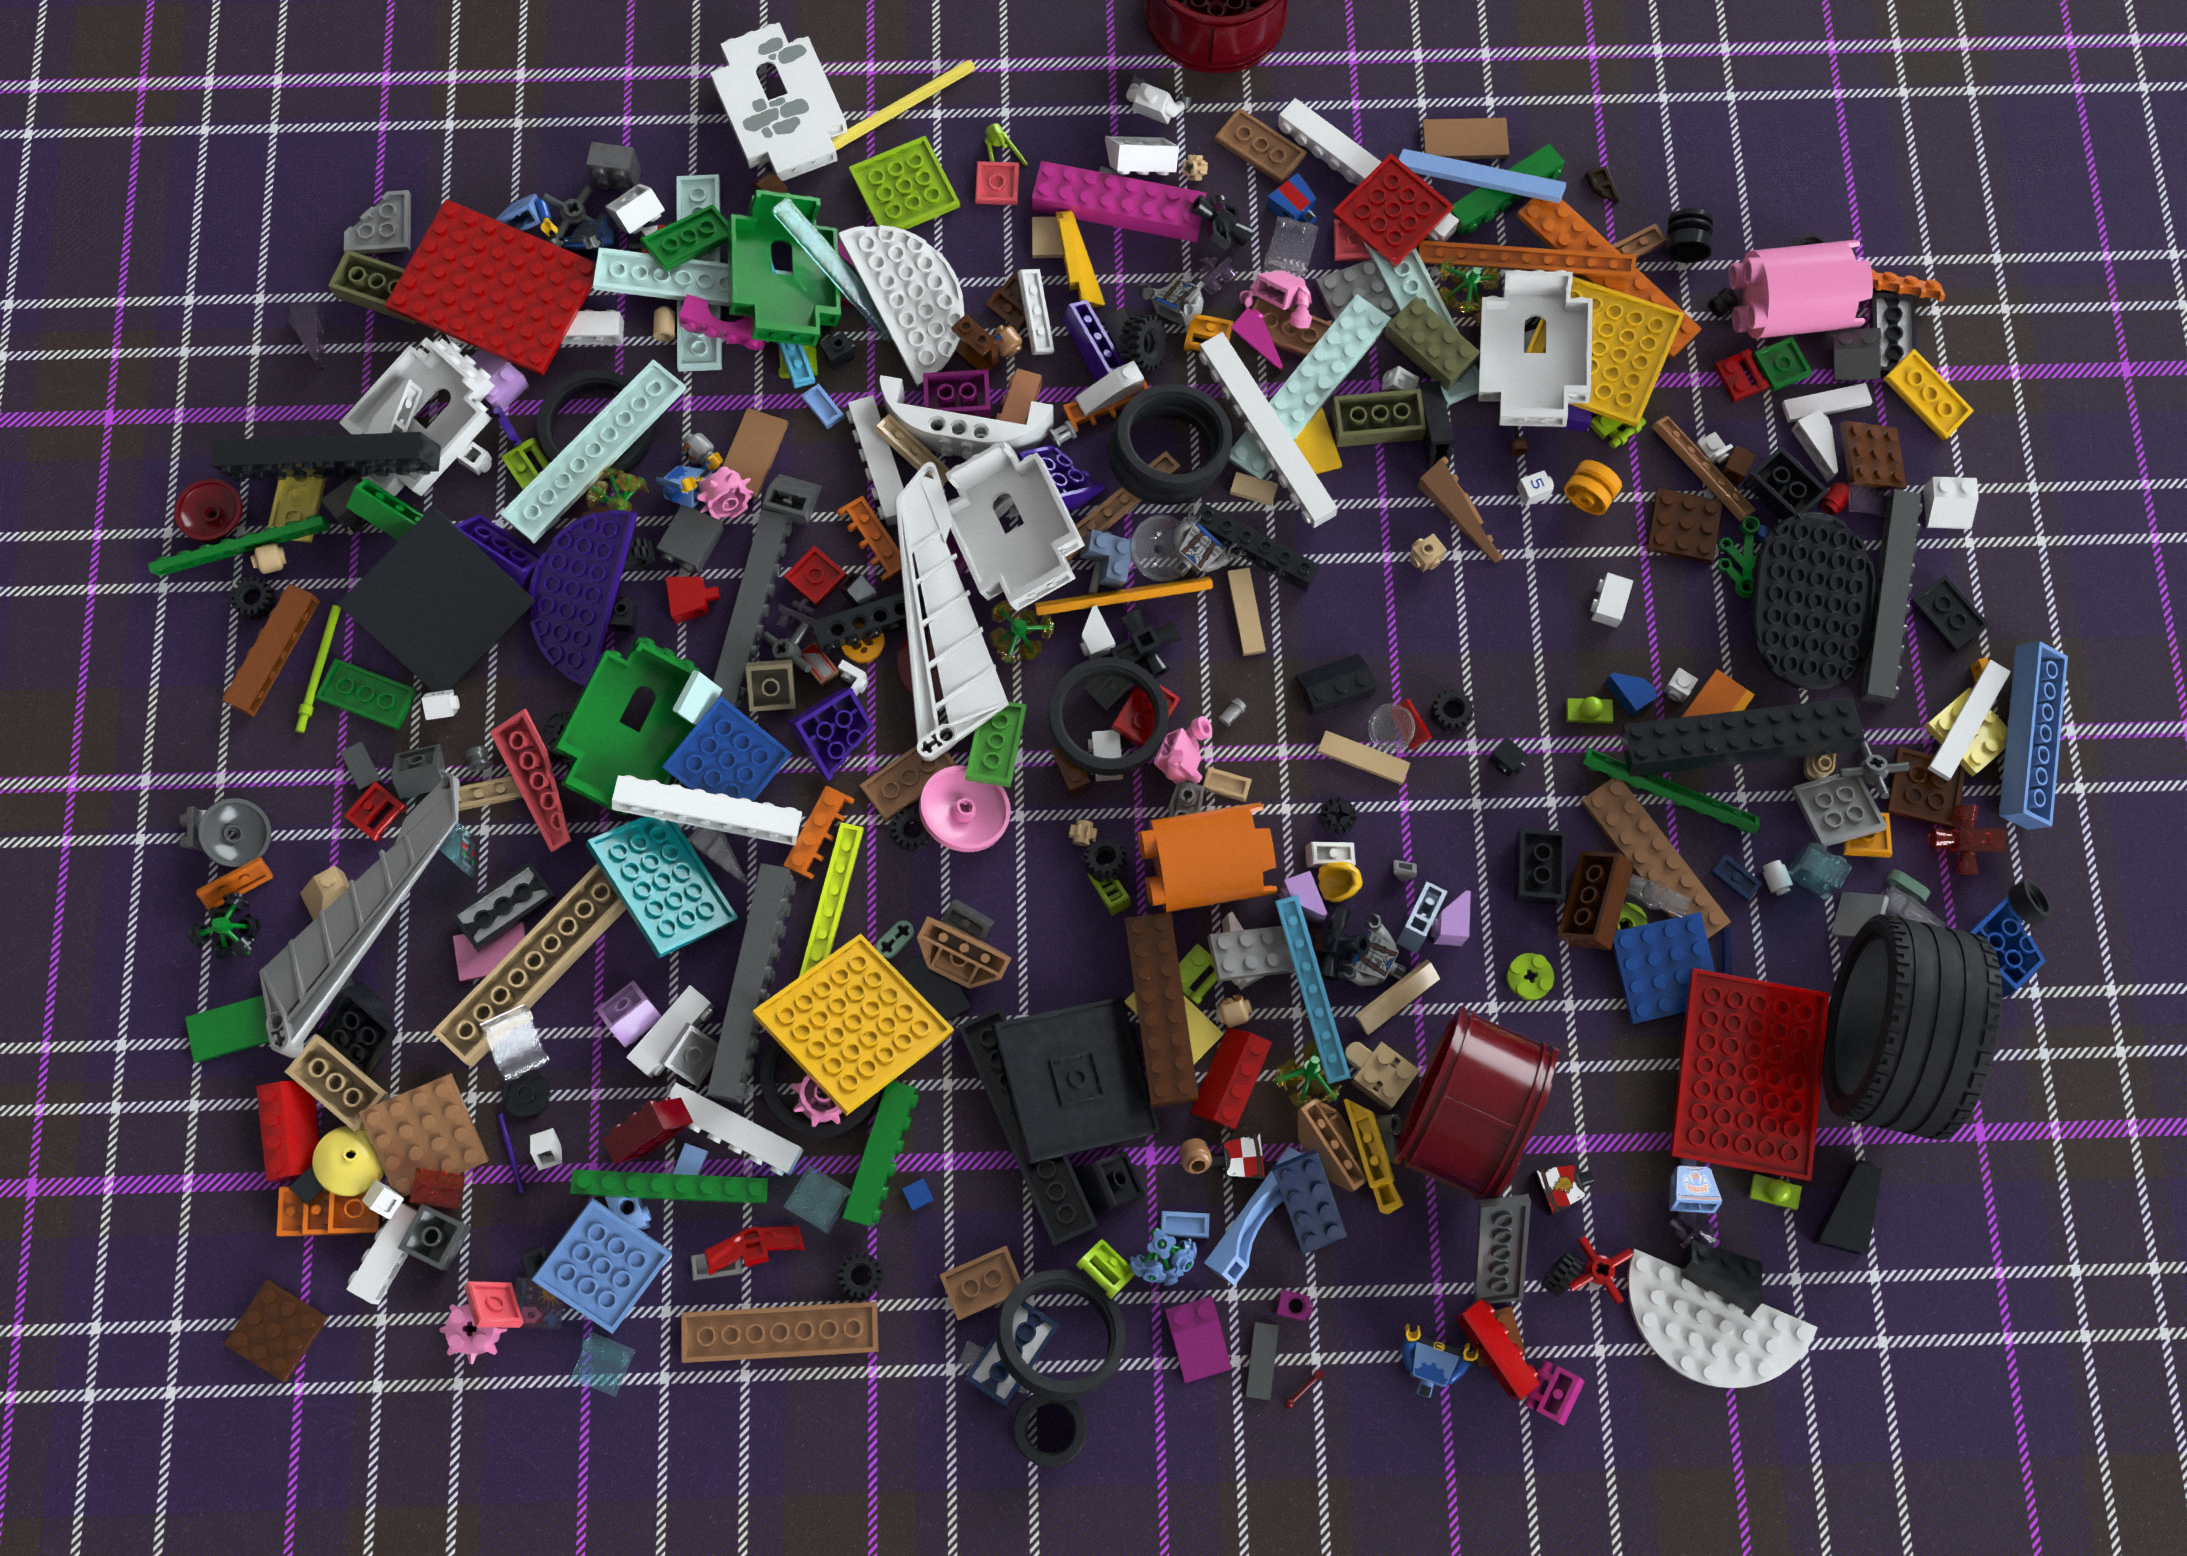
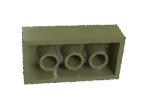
M346 249L328 285L335 297L411 324L416 322L385 307L386 301L405 269Z
M1417 296L1386 325L1384 336L1433 380L1440 381L1441 387L1447 392L1478 361L1480 351Z
M1421 389L1334 396L1331 410L1336 447L1423 440L1426 432V422Z

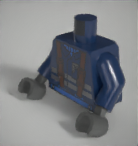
M599 213L596 220H583L570 237H563L559 240L558 235H552L547 237L546 241L591 261H597L599 247L610 249L614 244L615 233L608 226L610 218L603 213Z

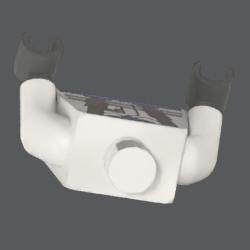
M1137 75L1133 76L1126 94L1127 100L1133 102L1132 111L1168 125L1171 117H1176L1184 108L1189 109L1192 96L1186 97L1181 93L1179 100L1175 103L1170 93L1144 83V78L1139 79L1136 77Z

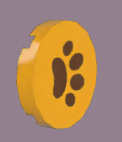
M856 623L853 625V627L856 629H861L864 627V625L861 623ZM881 633L876 639L870 640L867 638L854 646H842L841 649L848 659L856 663H870L876 660L884 649V633Z

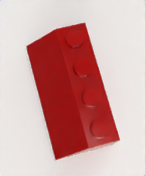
M1227 1027L1199 1091L1198 1102L1194 1103L1190 1114L1234 1133L1272 1042L1250 1032Z
M279 1081L256 1086L266 1181L277 1184L296 1180L313 1165V1154L320 1141L316 1098L296 1081Z
M1478 1299L1454 1317L1476 1350L1479 1348V1354L1510 1400H1522L1540 1384L1536 1379L1539 1375L1531 1364L1527 1365L1522 1358L1524 1353L1518 1344H1512L1507 1336L1510 1333L1502 1322H1497L1493 1316L1495 1311L1488 1301L1484 1302L1482 1299Z

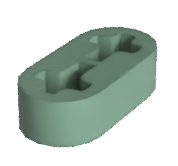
M1892 869L1886 878L1888 885L1918 904H1924L1931 894L1925 886L1900 870Z
M904 920L897 922L879 939L876 945L877 951L885 959L895 957L913 939L914 928L912 924ZM899 928H909L907 930L909 934L908 936L902 935L901 937L896 939V937L900 934ZM894 940L895 942L891 945L892 952L885 951L883 953L882 945L884 943L889 945Z

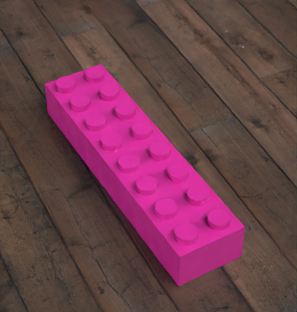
M1041 161L1032 195V211L1056 215V212L1071 210L1075 219L1197 243L1203 218L1190 214V207L1196 197L1203 195L1206 198L1207 193Z

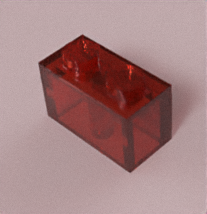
M416 1168L409 1202L459 1210L465 1175Z

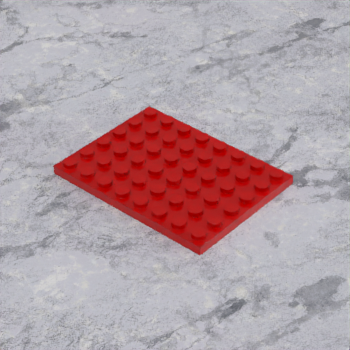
M445 199L386 301L385 307L390 311L544 376L593 286L596 262Z
M1690 969L1669 1156L1803 1181L1812 1180L1830 993L1702 969Z

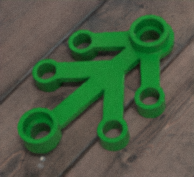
M1747 516L1740 524V529L1744 533L1743 555L1733 545V541L1730 538H1723L1718 544L1719 550L1723 553H1728L1742 568L1741 576L1732 567L1730 559L1722 558L1717 564L1718 571L1727 573L1736 583L1735 592L1743 599L1752 598L1754 578L1752 577V569L1755 567L1757 555L1753 557L1754 534L1760 528V521L1754 516ZM1745 525L1751 526L1752 530L1747 529ZM1722 543H1727L1729 548L1724 547ZM1721 563H1726L1728 568H1723ZM1742 586L1748 587L1749 591H1745Z

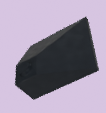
M362 982L343 990L316 1034L320 1035L370 1078L399 1032L380 998Z

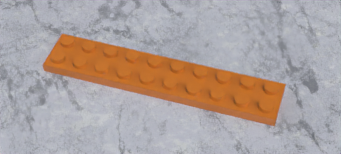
M1532 198L1516 215L1551 249L1621 254L1563 199H1561L1560 203ZM1636 267L1634 278L1580 275L1588 282L1685 313ZM1686 313L1667 357L1670 360L1702 330Z

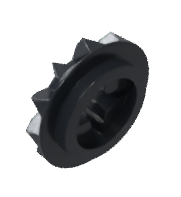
M1341 797L1330 799L1322 806L1320 811V820L1323 826L1328 831L1337 834L1349 831L1354 826L1357 818L1355 807H1353L1349 800H1344ZM1338 807H1340L1341 814H1345V817H1341L1339 824H1337L1336 816L1332 815V813H1336Z

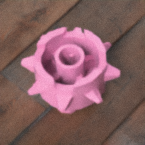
M728 467L719 468L717 472L701 480L699 483L700 494L697 495V499L706 504L700 512L703 513L709 510L711 516L717 520L726 516L733 519L741 515L748 508V500L754 495L753 491L746 488V484L751 478L742 480L739 473L734 470H729Z
M808 1074L802 1083L791 1085V1089L799 1094V1103L793 1108V1111H802L811 1119L813 1127H816L819 1122L833 1120L836 1124L840 1123L839 1115L842 1111L828 1096L826 1099L819 1098V1092H822L823 1095L825 1093Z
M452 1304L446 1326L440 1328V1332L446 1335V1340L448 1341L449 1349L447 1354L449 1356L457 1352L467 1354L469 1364L474 1363L478 1354L489 1352L495 1355L497 1353L495 1342L499 1340L500 1333L507 1331V1327H477L476 1332L471 1333L470 1327L472 1325L475 1326L469 1304L460 1307Z

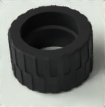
M1033 1394L1022 1402L1015 1414L1013 1424L1014 1441L1020 1453L1035 1465L1048 1468L1062 1466L1079 1454L1086 1441L1087 1420L1083 1409L1076 1400L1057 1401ZM1046 1404H1055L1063 1407L1070 1414L1074 1425L1073 1436L1069 1444L1064 1449L1054 1453L1038 1450L1030 1442L1027 1434V1423L1030 1415L1038 1407Z

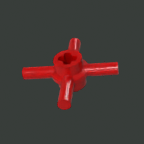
M1585 1235L1577 1239L1588 1258V1262L1585 1267L1586 1273L1574 1279L1569 1284V1290L1573 1292L1591 1281L1597 1285H1604L1615 1305L1624 1301L1612 1279L1615 1275V1267L1634 1256L1632 1251L1627 1248L1609 1259L1606 1256L1597 1255ZM1599 1266L1604 1267L1605 1271L1602 1272L1603 1274H1597L1596 1269Z

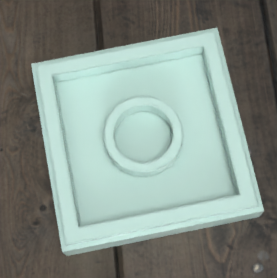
M693 670L673 707V711L696 726L717 701L723 689L702 673Z

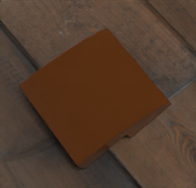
M1013 272L1002 288L998 287L985 304L1019 330L1026 324L1019 278Z

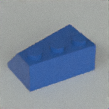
M2008 896L1967 931L1983 936L1993 945L2000 967L2003 998L2017 991L2046 962L2033 938L2027 935L2021 925L2023 921L2019 914L2016 915L2014 913Z

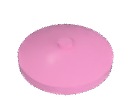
M967 766L947 767L934 774L928 780L921 793L919 813L924 827L937 842L956 851L976 852L992 846L1002 837L1010 820V802L1004 788L998 785L966 781Z

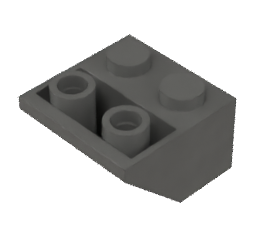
M779 474L769 485L763 501L764 510L788 515L789 521L808 526L822 487L818 484Z

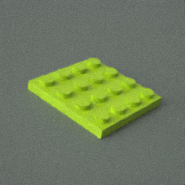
M926 136L849 167V172L877 227L884 225L907 230L960 208V202Z

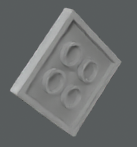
M1372 259L1317 278L1315 281L1333 322L1356 294L1391 318L1399 313Z
M1839 774L1796 785L1792 788V793L1820 848L1884 831L1887 827L1862 776L1840 778Z

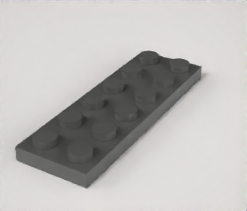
M1529 1194L1479 1200L1474 1302L1482 1299L1484 1302L1488 1301L1490 1304L1523 1300L1531 1208Z

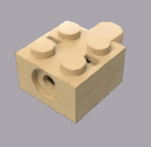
M1382 1041L1374 1052L1370 1051L1360 1042L1351 1043L1344 1052L1346 1061L1359 1070L1351 1084L1388 1112L1420 1071Z

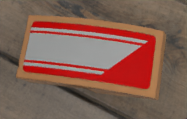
M815 642L801 651V658L812 665L809 673L811 672L821 687L840 674L824 652H819Z

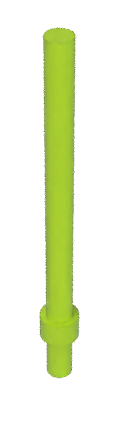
M332 605L304 702L300 704L298 710L300 715L295 731L299 733L305 732L308 718L312 717L314 707H312L341 610V607L337 605Z

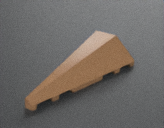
M1446 456L1441 458L1420 478L1417 487L1494 563H1497L1503 558L1502 553H1499L1492 544L1494 540L1492 536H1487L1482 529V518L1468 494L1457 483L1459 480L1456 474L1452 475L1446 466L1449 462Z

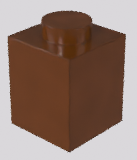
M1736 446L1721 473L1729 481L1740 485L1756 455L1752 454L1747 448Z

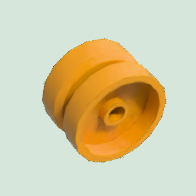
M1585 460L1580 463L1574 472V476H1571L1565 485L1564 492L1576 507L1593 515H1602L1609 508L1612 499H1615L1621 490L1622 482L1616 473L1602 463Z

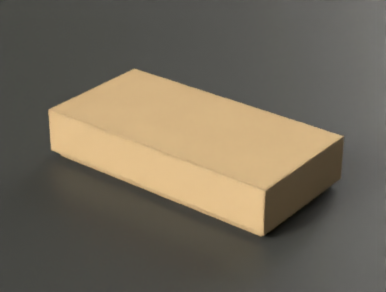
M1236 472L1230 494L1272 506L1278 484Z
M1208 767L1203 786H1205L1204 791L1246 802L1252 779Z

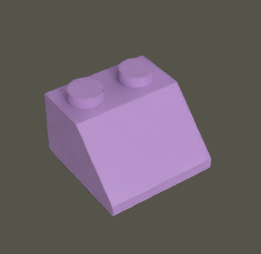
M1311 871L1285 879L1280 888L1281 893L1278 894L1279 899L1298 895L1304 918L1317 925L1323 924L1327 912Z
M1471 891L1462 893L1435 918L1430 928V937H1434V944L1462 946L1468 939Z
M634 980L596 1009L608 1029L625 1048L629 1044L636 1042L644 1032L651 1029L662 1017Z

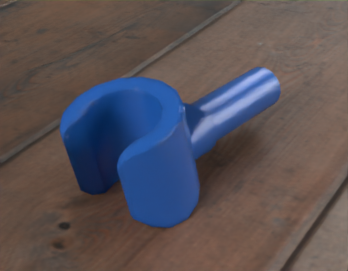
M1760 525V528L1755 533V539L1763 542L1769 533V527Z

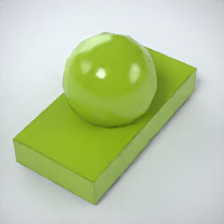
M1593 696L1586 699L1567 698L1566 721L1612 723L1613 700L1598 699Z
M1753 1174L1748 1198L1791 1210H1798L1802 1186L1787 1183L1781 1179H1772Z

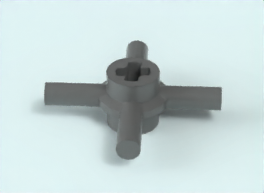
M588 185L584 186L577 199H568L564 203L547 193L544 194L542 200L560 210V216L563 221L558 227V233H554V235L559 236V240L564 236L569 226H577L583 220H595L586 215V210L583 206L592 191V188Z
M802 622L791 639L778 640L769 632L763 633L762 639L773 646L772 653L776 660L792 659L793 665L796 664L806 673L812 669V665L801 658V650L798 646V643L810 628L807 624Z
M1863 741L1860 750L1865 760L1861 763L1860 767L1839 769L1840 778L1862 776L1865 783L1876 785L1880 797L1886 799L1890 794L1884 779L1888 773L1909 771V763L1887 764L1884 757L1873 755L1868 742Z

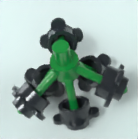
M231 892L229 895L222 897L225 901L223 904L225 909H217L216 907L209 909L210 922L208 927L195 921L192 922L191 929L186 932L189 941L195 944L197 949L203 948V943L210 940L211 932H217L220 938L212 944L211 948L216 952L215 958L217 960H224L231 956L235 958L240 954L243 957L251 953L250 950L254 948L251 943L256 940V934L260 930L261 921L260 919H255L253 914L248 913L238 923H232L230 920L233 912L241 913L244 907L250 906V903L246 901L242 894ZM237 928L239 934L244 937L239 940L231 932L232 929Z

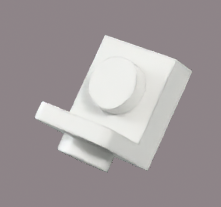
M1397 366L1392 370H1388L1383 376L1382 390L1386 392L1390 389L1395 391L1416 389L1419 377Z
M1716 432L1696 443V446L1713 464L1716 462L1721 464L1726 461L1733 449L1732 444L1726 446Z
M842 660L838 666L841 678L849 683H853L851 688L855 695L858 696L859 693H863L867 688L868 678L866 672Z
M1678 668L1664 689V692L1672 700L1683 703L1698 679L1683 669Z

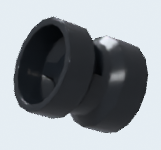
M1725 287L1718 293V296H1714L1708 301V308L1712 314L1721 318L1727 314L1728 309L1734 308L1739 303L1738 296L1732 289Z

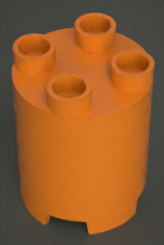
M1257 802L1150 820L1149 830L1137 832L1141 859L1153 858L1156 876L1145 877L1149 905H1162L1166 913L1276 894V886H1264L1263 872L1276 868L1270 828L1255 829L1251 814L1263 811L1262 803Z

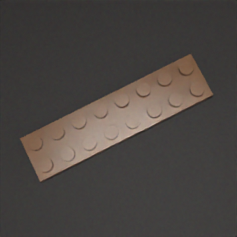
M1612 778L1580 801L1617 851L1634 863L1633 872L1669 919L1701 912L1707 939L1731 923L1623 780Z
M877 1302L681 1313L682 1363L879 1352Z

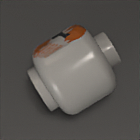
M689 433L682 440L684 445L681 452L694 465L701 464L703 466L709 462L707 458L714 454V445L702 433L694 435Z

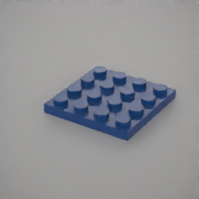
M720 696L662 768L691 790L701 789L711 794L722 793L731 798H747L753 802L792 755V752Z
M1701 912L1621 929L1615 933L1612 947L1631 1024L1685 1012L1690 969L1696 968L1715 972Z

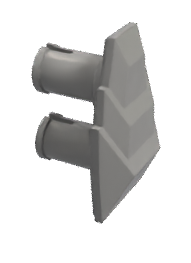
M1187 781L1176 784L1168 810H1170L1169 817L1200 812L1205 786Z

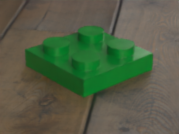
M1793 337L1758 350L1752 356L1765 380L1768 381L1772 392L1808 378L1813 373Z

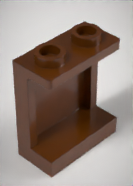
M965 314L951 327L952 332L961 339L954 353L973 370L988 369L990 374L999 365L997 340Z

